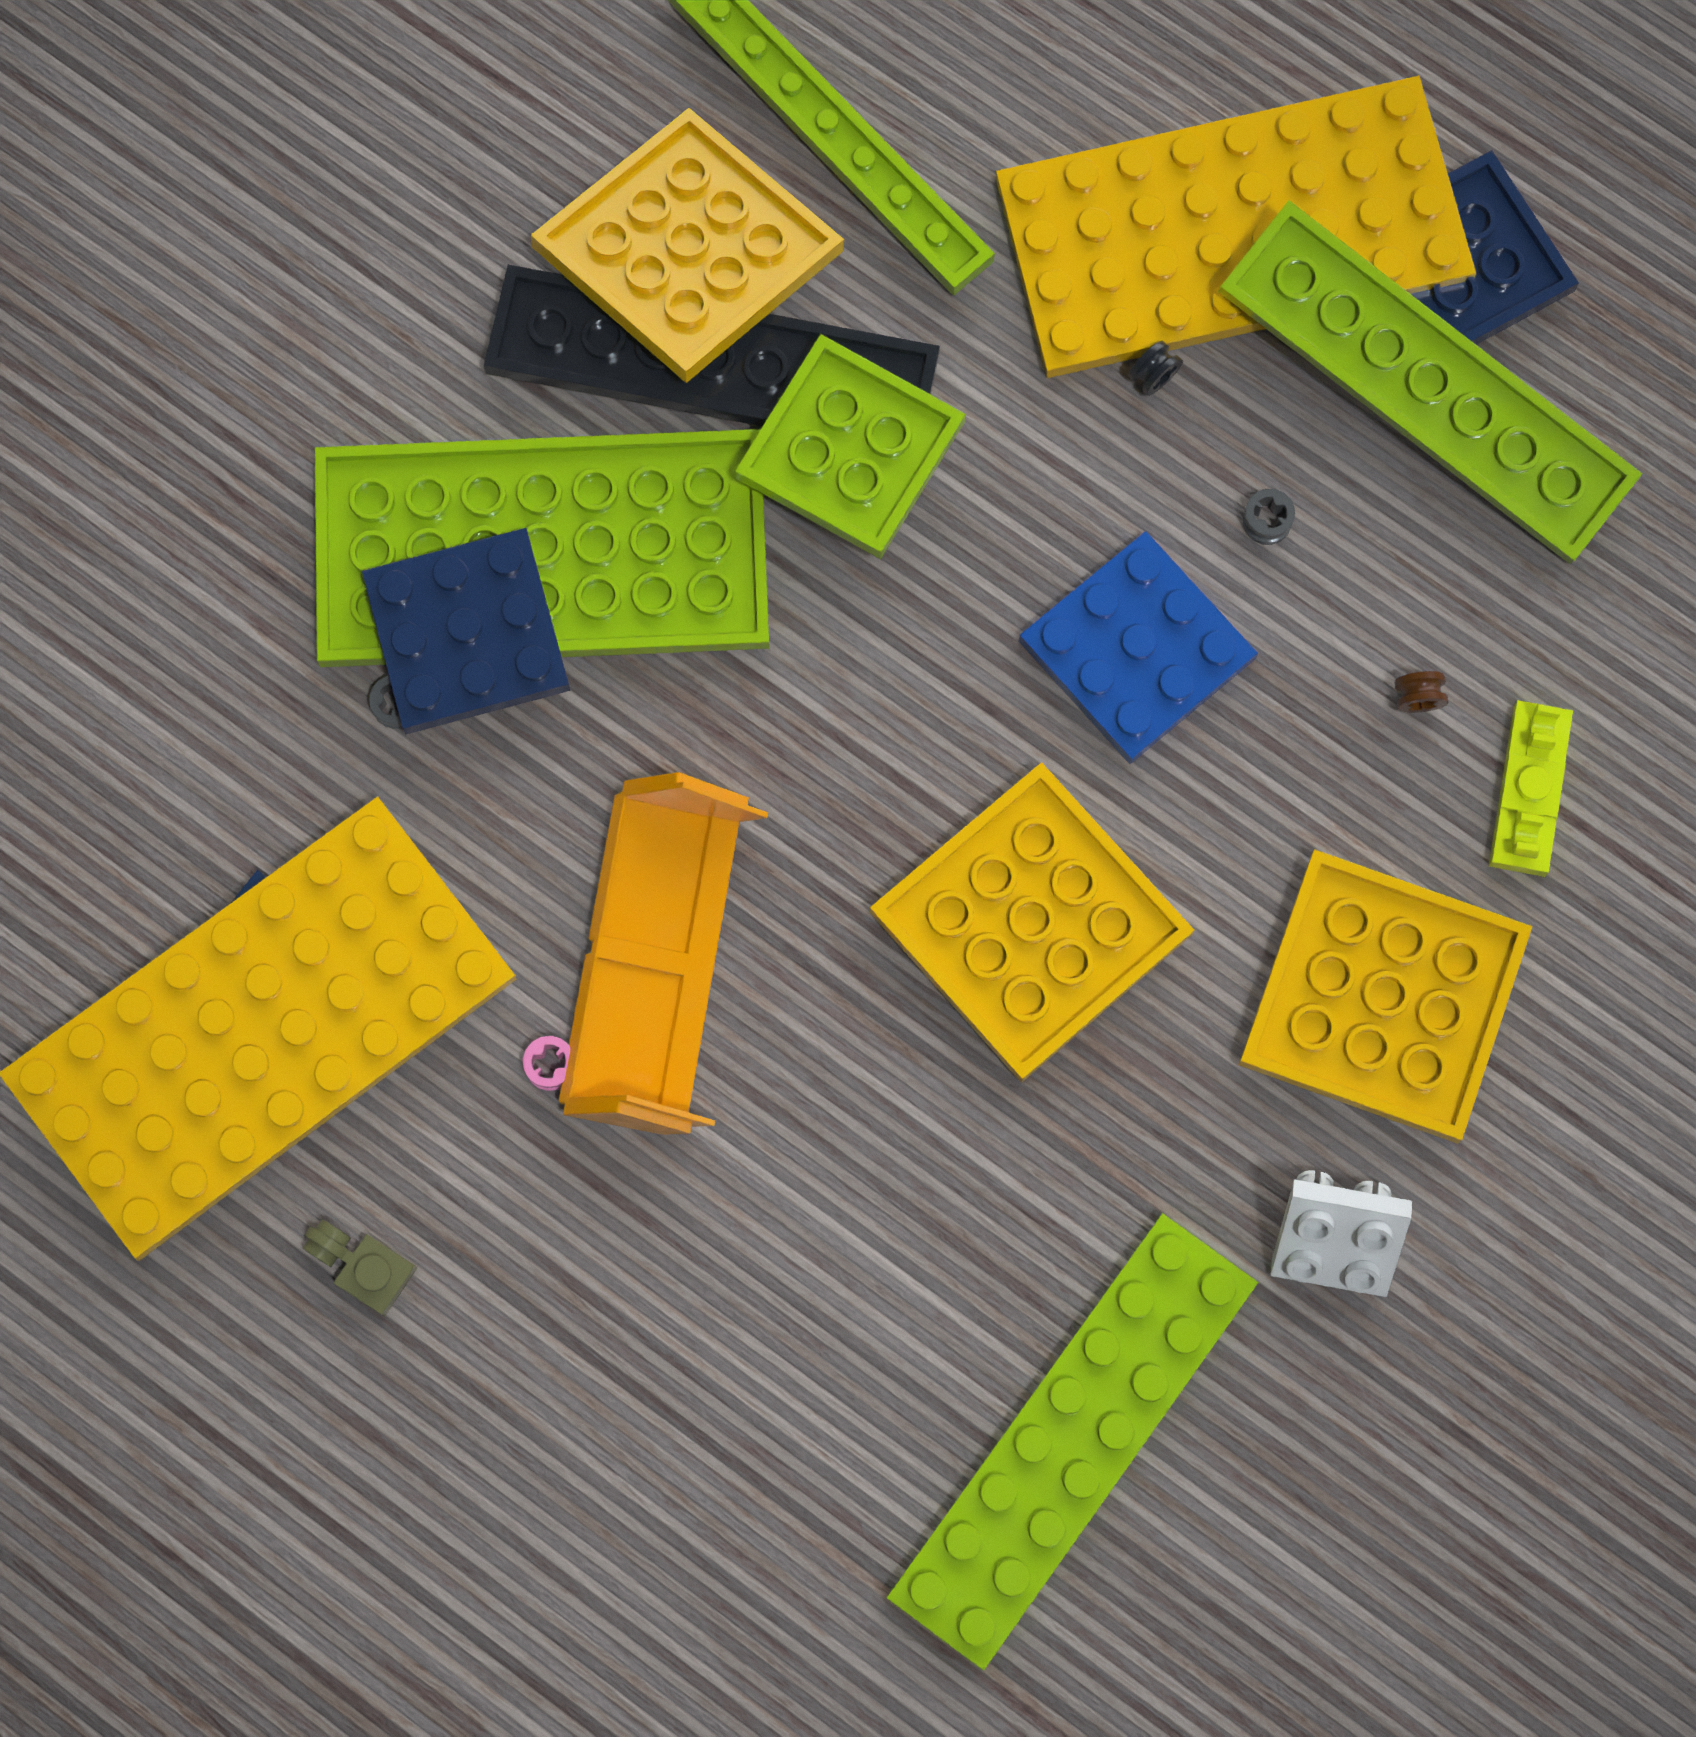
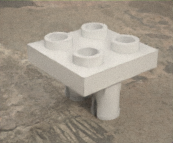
M1308 1170L1299 1174L1297 1179L1293 1181L1274 1249L1271 1276L1387 1297L1411 1221L1412 1201L1391 1197L1389 1187L1380 1182L1377 1186V1194H1372L1373 1181H1363L1357 1184L1354 1190L1334 1187L1333 1179L1324 1172L1320 1173L1319 1184L1314 1183L1315 1171Z

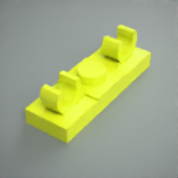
M1519 700L1514 704L1489 867L1542 877L1549 873L1573 710Z

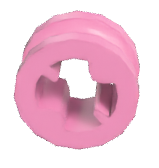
M554 1036L540 1037L531 1042L524 1053L523 1067L533 1085L546 1091L561 1089V1084L565 1080L571 1049L569 1044L561 1038ZM547 1049L558 1050L556 1052L558 1059L560 1060L564 1057L566 1059L565 1068L555 1069L553 1078L541 1077L543 1075L541 1068L534 1070L535 1059L545 1058Z

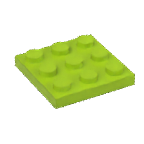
M820 334L736 468L735 478L881 559L964 425L966 414Z

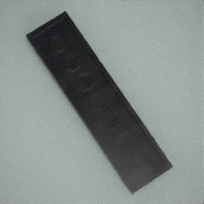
M508 264L484 361L485 373L489 375L763 426L820 334L929 394L932 392L940 346L768 314L686 383L564 275Z

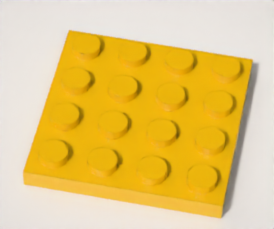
M688 108L532 233L531 246L687 383L843 252L844 239L694 111Z
M1042 762L870 907L871 915L1021 1083L1182 945L1195 931Z
M1314 849L1238 1065L1459 1144L1463 1139L1533 926Z

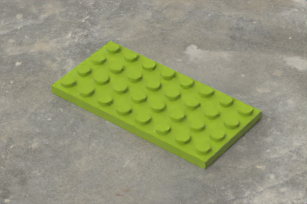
M761 429L315 447L317 662L320 668L386 665L362 573L363 570L527 528L561 657L770 649L764 496L761 492L735 478L736 468Z

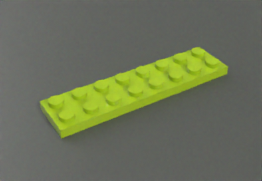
M1289 200L1218 290L1224 297L1569 564L1576 560L1642 475L1639 470Z
M1162 1213L886 1599L984 1671L1259 1282Z

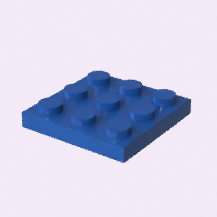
M1147 531L1131 542L1019 636V643L1129 764L1133 763L1251 664L1258 654Z

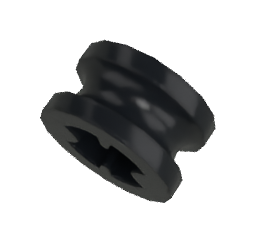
M1163 340L1150 347L1135 362L1128 373V376L1133 381L1141 380L1144 383L1142 390L1148 396L1166 385L1183 364V360L1178 355L1172 357L1168 354L1169 346Z

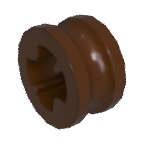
M1437 671L1409 673L1395 679V689L1402 692V697L1397 700V709L1407 713L1433 711L1446 706L1449 703L1448 695L1441 692V686L1446 683L1445 674Z

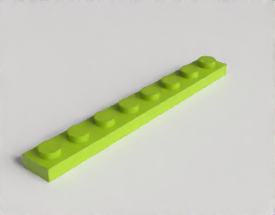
M667 0L953 296L994 262L995 253L749 0Z

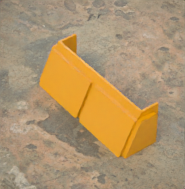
M680 772L625 780L622 792L614 796L588 937L592 942L591 953L586 954L569 1041L571 1049L565 1080L561 1084L558 1100L561 1104L565 1105L563 1115L663 1135L690 1134L691 1127L715 1125V1120L689 1113L739 822L768 818V812L748 805L749 797Z

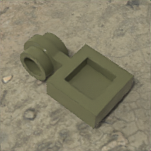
M321 1219L316 1228L310 1225L304 1234L308 1240L302 1247L303 1250L329 1267L333 1266L337 1258L346 1263L334 1284L383 1317L387 1315L417 1270L414 1264L368 1234L365 1235L354 1253L350 1252L345 1247L351 1238L323 1219Z

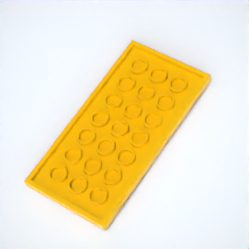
M1420 76L996 171V182L1046 378L1140 358L1150 347L1162 340L1169 346L1168 351L1266 329L1219 293L1218 290L1288 200L1410 294L1433 289L1435 284H1440V287L1465 282L1467 277L1473 276L1475 278L1476 270Z
M377 796L0 1071V1077L137 1261H140L517 979L510 967Z

